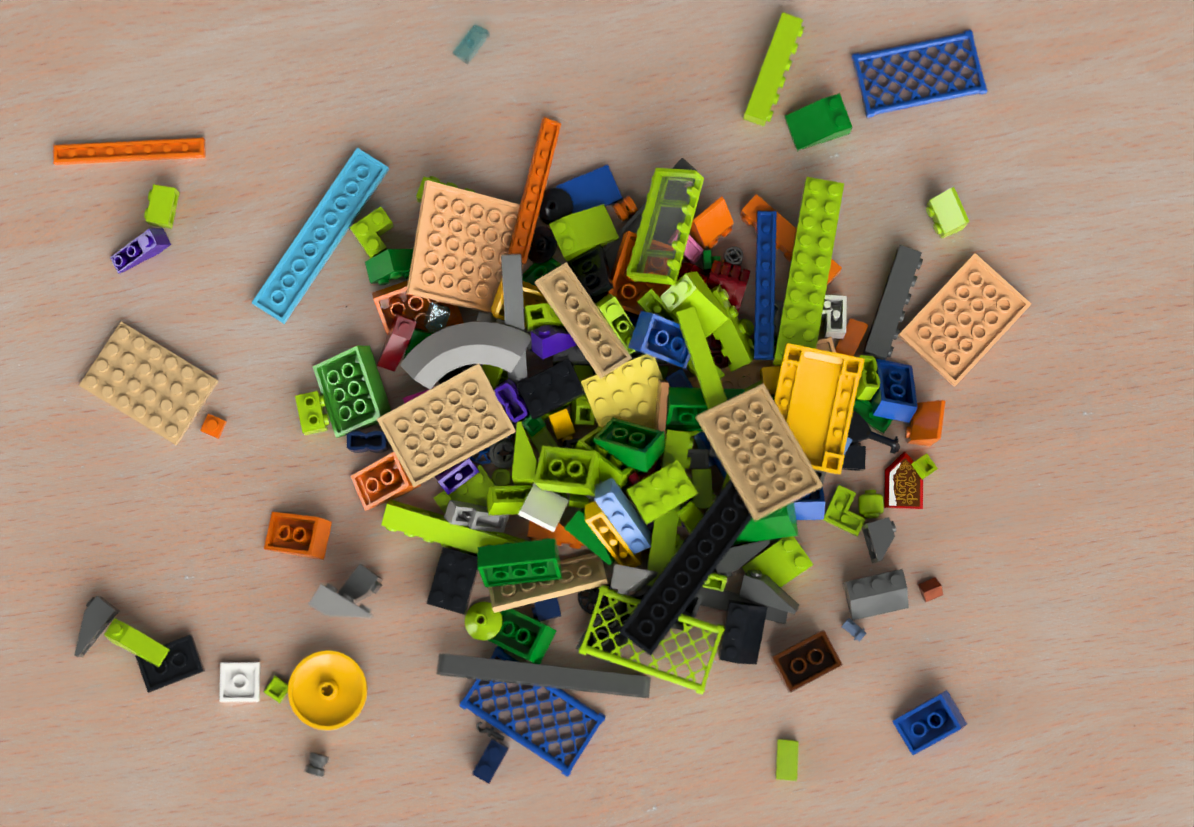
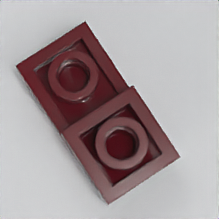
M712 333L708 336V347L714 364L719 369L728 367V356H723L721 341L715 339Z

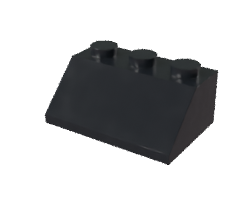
M729 600L724 624L725 631L722 635L718 656L719 660L737 664H757L768 607Z

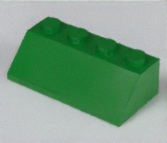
M669 387L665 431L667 429L675 431H703L696 419L699 414L708 410L701 388ZM723 388L727 401L745 393V389Z
M794 501L756 521L752 518L733 545L798 536Z
M555 538L478 547V569L485 588L562 579L559 550Z

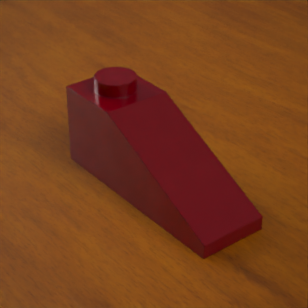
M396 312L377 362L378 367L395 372L417 322L414 318Z

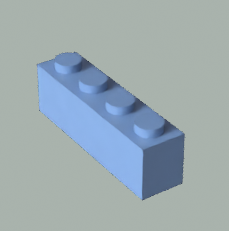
M610 478L595 485V501L633 554L650 548V530L614 479Z

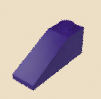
M545 325L531 331L532 351L542 359L577 345L565 326Z

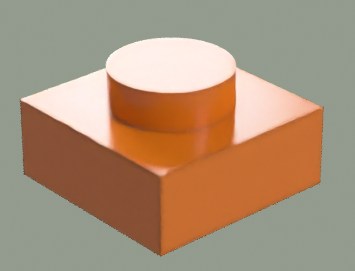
M208 413L200 431L219 439L227 422Z

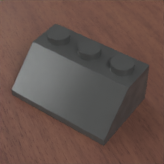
M903 569L843 583L852 621L909 608L908 589Z

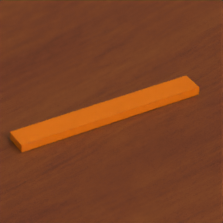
M547 117L542 118L508 254H521L523 265L527 262L562 124Z
M204 138L53 145V163L55 165L206 158Z

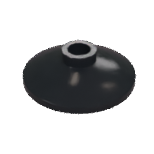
M551 188L544 191L538 215L544 223L549 225L572 214L573 201L566 191L560 188ZM551 203L556 204L554 209L550 208Z
M539 226L534 230L528 254L529 260L534 263L543 264L548 262L556 251L557 241L550 228Z

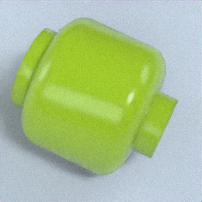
M865 490V494L859 496V513L864 515V518H879V515L884 512L883 496L877 494L876 490Z

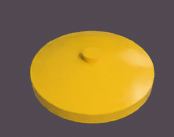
M320 651L304 658L292 672L288 684V698L295 715L306 725L319 730H334L348 725L360 714L367 699V680L363 670L351 657L336 651Z

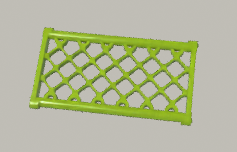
M600 586L599 596L583 644L579 648V653L584 655L587 653L696 690V693L703 695L721 636L725 631V626L720 624L714 625L681 614L678 621L683 622L684 630L674 634L670 629L671 637L662 640L659 644L663 647L665 656L655 659L652 654L653 661L647 666L641 664L639 660V655L645 651L637 653L632 645L633 642L629 639L628 643L620 647L617 646L614 636L619 634V632L612 634L607 626L613 620H618L622 626L620 617L628 613L631 614L641 600L608 589V586ZM602 596H607L609 605L599 609ZM618 601L627 603L628 611L622 615H618L614 609V605ZM611 607L616 617L610 621H605L601 612ZM599 613L603 624L594 628L592 626L596 614ZM601 626H606L609 637L599 640L595 630ZM693 626L701 628L703 634L701 638L695 641L691 639L688 633ZM590 632H593L597 639V642L592 647L586 645ZM685 632L690 639V643L680 647L676 636ZM712 632L717 634L713 647L710 646L707 637ZM609 638L613 640L616 646L611 653L603 651L601 645L603 641ZM674 639L678 649L668 653L664 647V642ZM705 639L709 649L699 653L695 647V642ZM626 645H630L634 651V655L630 659L621 657L620 649ZM692 645L696 651V656L686 659L682 649ZM680 651L684 662L675 666L670 659V655ZM708 651H711V655L706 666L704 665L701 659V655ZM665 657L669 659L672 665L667 672L659 670L657 664L659 660ZM698 657L703 667L693 672L689 666V661ZM682 664H687L690 670V674L686 678L677 676L676 668ZM705 670L702 683H697L695 674Z

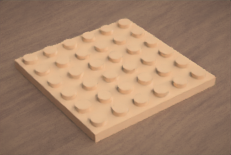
M429 180L425 181L406 294L492 313L491 307L502 279L501 255L508 254L520 204Z

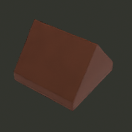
M936 577L918 584L925 603L943 595L942 585Z

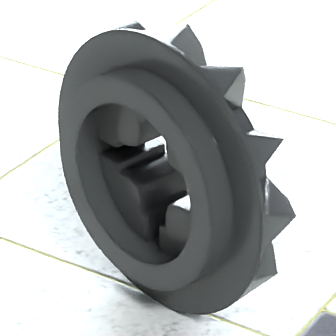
M504 438L491 445L488 453L491 459L490 462L495 467L502 469L511 467L514 460L515 443L508 438ZM502 448L503 451L509 452V454L503 456V459L502 455L497 454V452L502 451Z

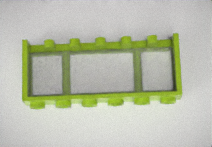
M655 169L651 179L650 191L647 194L645 209L642 212L640 227L637 230L636 242L632 248L630 264L627 267V276L633 281L676 285L704 177L696 170Z

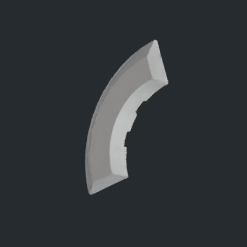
M471 321L451 325L426 337L411 350L400 366L415 381L430 390L446 373L465 365L488 364L511 373L529 345L531 335L513 326L499 324L498 322Z

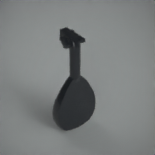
M852 412L847 436L852 439L851 443L871 439L890 446V453L895 454L899 452L898 436L893 440L872 432L867 422L857 412Z

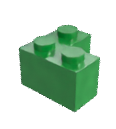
M387 249L367 260L365 265L370 284L378 283L379 286L389 284L391 279L400 277L409 279L414 249Z

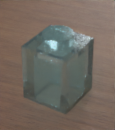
M430 302L424 321V326L428 332L434 334L446 328L450 315L449 307Z

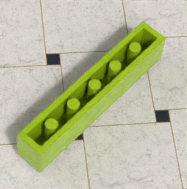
M782 12L747 106L744 120L761 126H765L766 121H771L774 112L771 111L772 104L776 105L780 96V94H777L778 88H783L786 80L783 74L785 70L789 71L792 63V60H789L791 53L795 54L798 43H795L797 37L801 38L805 28L801 26L803 19Z

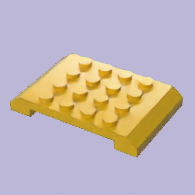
M786 343L774 402L813 469L840 475L864 359Z

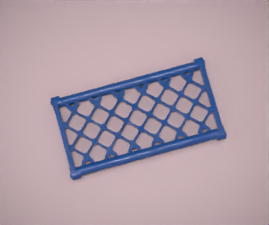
M965 30L964 33L868 53L852 54L851 58L855 67L866 117L871 118L881 113L978 93L979 95L987 94V87L972 30ZM964 40H968L971 51L963 47ZM953 43L957 47L955 54L952 55L945 51L946 44ZM935 46L939 50L936 58L927 55L926 52L929 47ZM917 50L921 54L918 62L908 57L910 51ZM959 50L968 53L969 56L966 61L963 62L956 58ZM943 53L950 57L951 60L948 65L938 61L940 54ZM899 54L903 58L900 66L890 61L892 55ZM923 57L933 62L929 69L920 65ZM970 57L973 58L975 68L967 64ZM881 58L885 62L881 70L872 65L874 59ZM953 60L962 65L959 72L949 68ZM861 61L867 65L864 73H861L859 65ZM905 61L915 66L911 73L902 69ZM934 64L944 69L940 76L931 72ZM887 65L896 68L897 71L894 76L884 73L883 70ZM964 67L973 71L970 79H966L960 74ZM871 68L878 72L875 80L866 77L865 74L868 69ZM916 68L926 72L922 80L913 76ZM899 71L908 76L905 83H900L895 79ZM945 71L955 75L951 83L942 78ZM975 74H977L979 86H976L971 81ZM880 75L890 80L886 87L877 83ZM927 75L937 79L934 86L924 82ZM910 78L919 83L916 90L906 86ZM956 78L966 82L965 89L958 90L953 85ZM863 79L872 84L868 91L865 89ZM941 81L948 86L946 93L940 94L935 89L938 82ZM891 82L901 87L897 94L888 90ZM921 85L930 89L929 96L921 97L917 93ZM873 86L883 90L879 98L870 94ZM902 89L912 93L911 100L903 101L899 97ZM884 93L894 97L892 104L885 105L881 101ZM868 97L876 101L873 108L869 106Z
M499 646L494 649L495 651L490 658L495 659L497 656L501 660L519 662L505 653L504 649ZM477 679L459 705L464 710L468 709L561 770V773L566 777L571 774L575 763L606 717L601 712L598 714L562 689L544 687L550 691V698L539 701L537 690L542 687L533 686L532 689L524 691L521 688V684H519V692L509 693L507 683H493L490 681L489 684L480 686L481 680ZM504 683L506 694L495 696L493 686ZM490 686L493 693L492 698L482 699L480 688ZM477 689L479 700L472 703L469 701V698L474 690ZM534 691L536 702L525 704L523 693ZM521 694L523 704L512 707L510 696ZM507 697L509 708L499 710L496 699ZM560 697L567 702L566 710L556 712L553 701ZM492 699L494 700L496 710L488 714L482 710V703ZM551 702L553 712L542 715L539 707L540 703ZM536 704L539 715L529 718L526 707ZM524 708L525 719L515 721L512 713L513 709ZM576 708L583 713V719L573 723L570 720L569 712ZM509 710L512 721L505 725L499 721V713ZM566 712L569 723L559 726L556 714ZM553 715L555 727L544 728L542 718ZM539 718L542 729L531 731L529 720ZM593 719L597 723L592 731L588 733L586 722ZM526 721L528 732L523 735L515 731V724L517 722ZM583 723L586 733L581 736H574L572 726ZM570 726L572 737L561 739L559 728ZM556 729L558 740L547 742L545 731ZM543 732L545 739L543 744L537 746L531 742L533 733ZM586 737L587 739L580 750H578L575 739ZM573 740L575 750L564 753L562 742ZM559 743L561 754L554 757L548 753V745ZM575 753L576 756L569 766L564 763L565 755Z

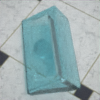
M474 24L453 54L468 64L490 36L489 31Z

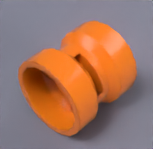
M630 196L624 198L623 202L613 205L616 215L622 222L629 215H634L638 211Z

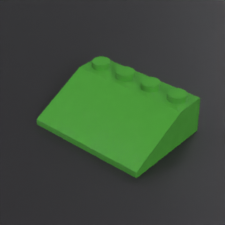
M357 345L313 366L321 394L325 398L326 409L336 438L379 424L377 421L379 417L392 411L370 346Z

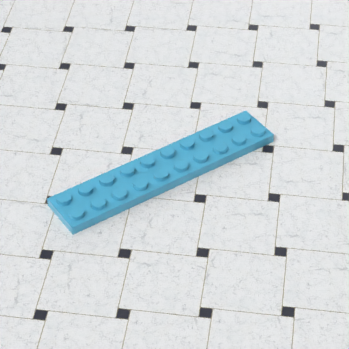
M356 148L252 301L253 305L281 323H286L389 171V167Z

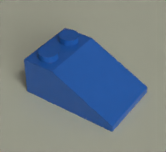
M640 312L628 348L686 369L690 355L679 324L654 313Z
M876 359V373L880 378V387L871 399L873 416L909 423L918 408L912 366Z
M947 690L892 721L912 756L967 725Z

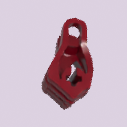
M714 260L707 286L709 289L720 285L722 289H725L731 306L734 305L739 312L751 271L748 269L740 271L741 266L734 265L732 269V264L724 262L723 266H721L722 262Z

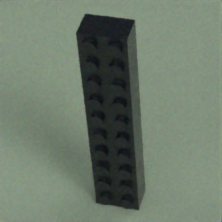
M731 478L619 629V633L650 656L753 518Z

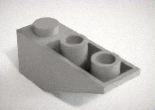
M329 583L326 586L321 584L308 604L327 616L373 618L374 616L370 613V608L363 604L360 607L353 603L355 599L345 593L343 596L336 593L338 589Z

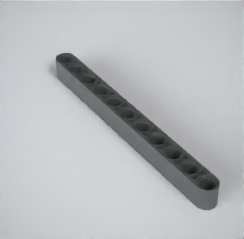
M439 654L436 672L437 675L638 698H649L651 678L646 676L452 654Z

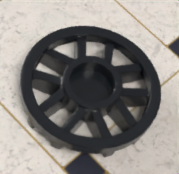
M608 583L606 586H608L609 589L613 590L611 588V585ZM600 586L598 589L591 588V591L583 590L589 593V597L581 596L582 591L578 593L580 606L589 614H593ZM603 595L600 603L604 601L607 605H609V603L604 599L607 596ZM581 599H586L589 601L584 606ZM590 603L594 604L591 611L587 609Z

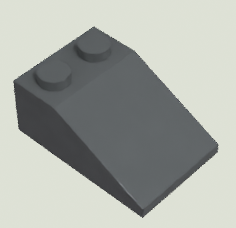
M359 564L338 594L341 596L344 593L355 599L353 602L355 604L371 596L373 593L376 594L382 587V579L362 564Z

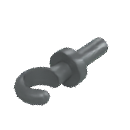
M482 722L477 723L476 728L479 732H487V736L490 737L492 735L503 741L504 736L495 732V728L492 727L490 729L486 727V729H481L479 725Z

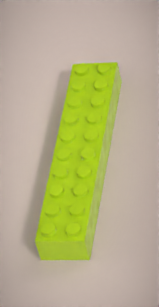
M806 177L773 365L781 366L786 343L814 349L817 347L844 183Z

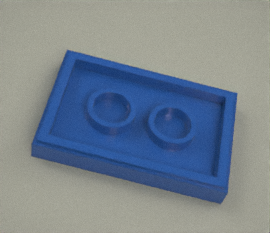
M608 165L556 186V188L566 191L572 198V214L603 204L606 207L623 200Z

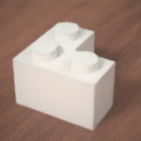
M825 295L821 320H825L824 338H844L846 334L847 296Z

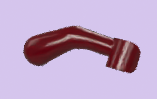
M659 458L647 472L639 475L635 472L628 478L630 483L635 485L654 474Z

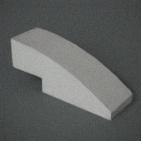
M449 500L444 516L450 524L464 525L475 530L504 532L509 515H488L487 507L453 500Z

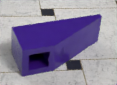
M149 228L112 255L110 259L117 273L120 274L160 254L171 243L163 228Z

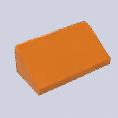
M850 318L846 326V334L843 339L839 340L835 348L836 353L854 357L869 325Z

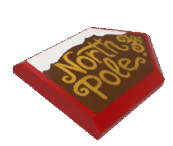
M905 451L885 469L884 508L923 509V480L911 465L914 462L913 459Z

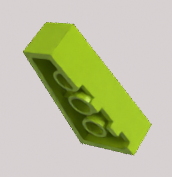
M718 285L710 290L730 318L717 328L713 335L715 339L721 341V352L724 357H729L731 362L729 368L732 372L752 362L754 357V340L749 338L745 323L740 322L736 307L734 305L731 306L727 291Z

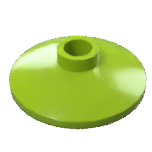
M490 602L476 603L466 613L465 628L474 639L480 641L490 640L499 633L502 627V614L500 611L494 613ZM480 617L484 618V622L482 624L479 623Z

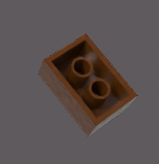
M824 630L770 657L788 692H793L843 665Z

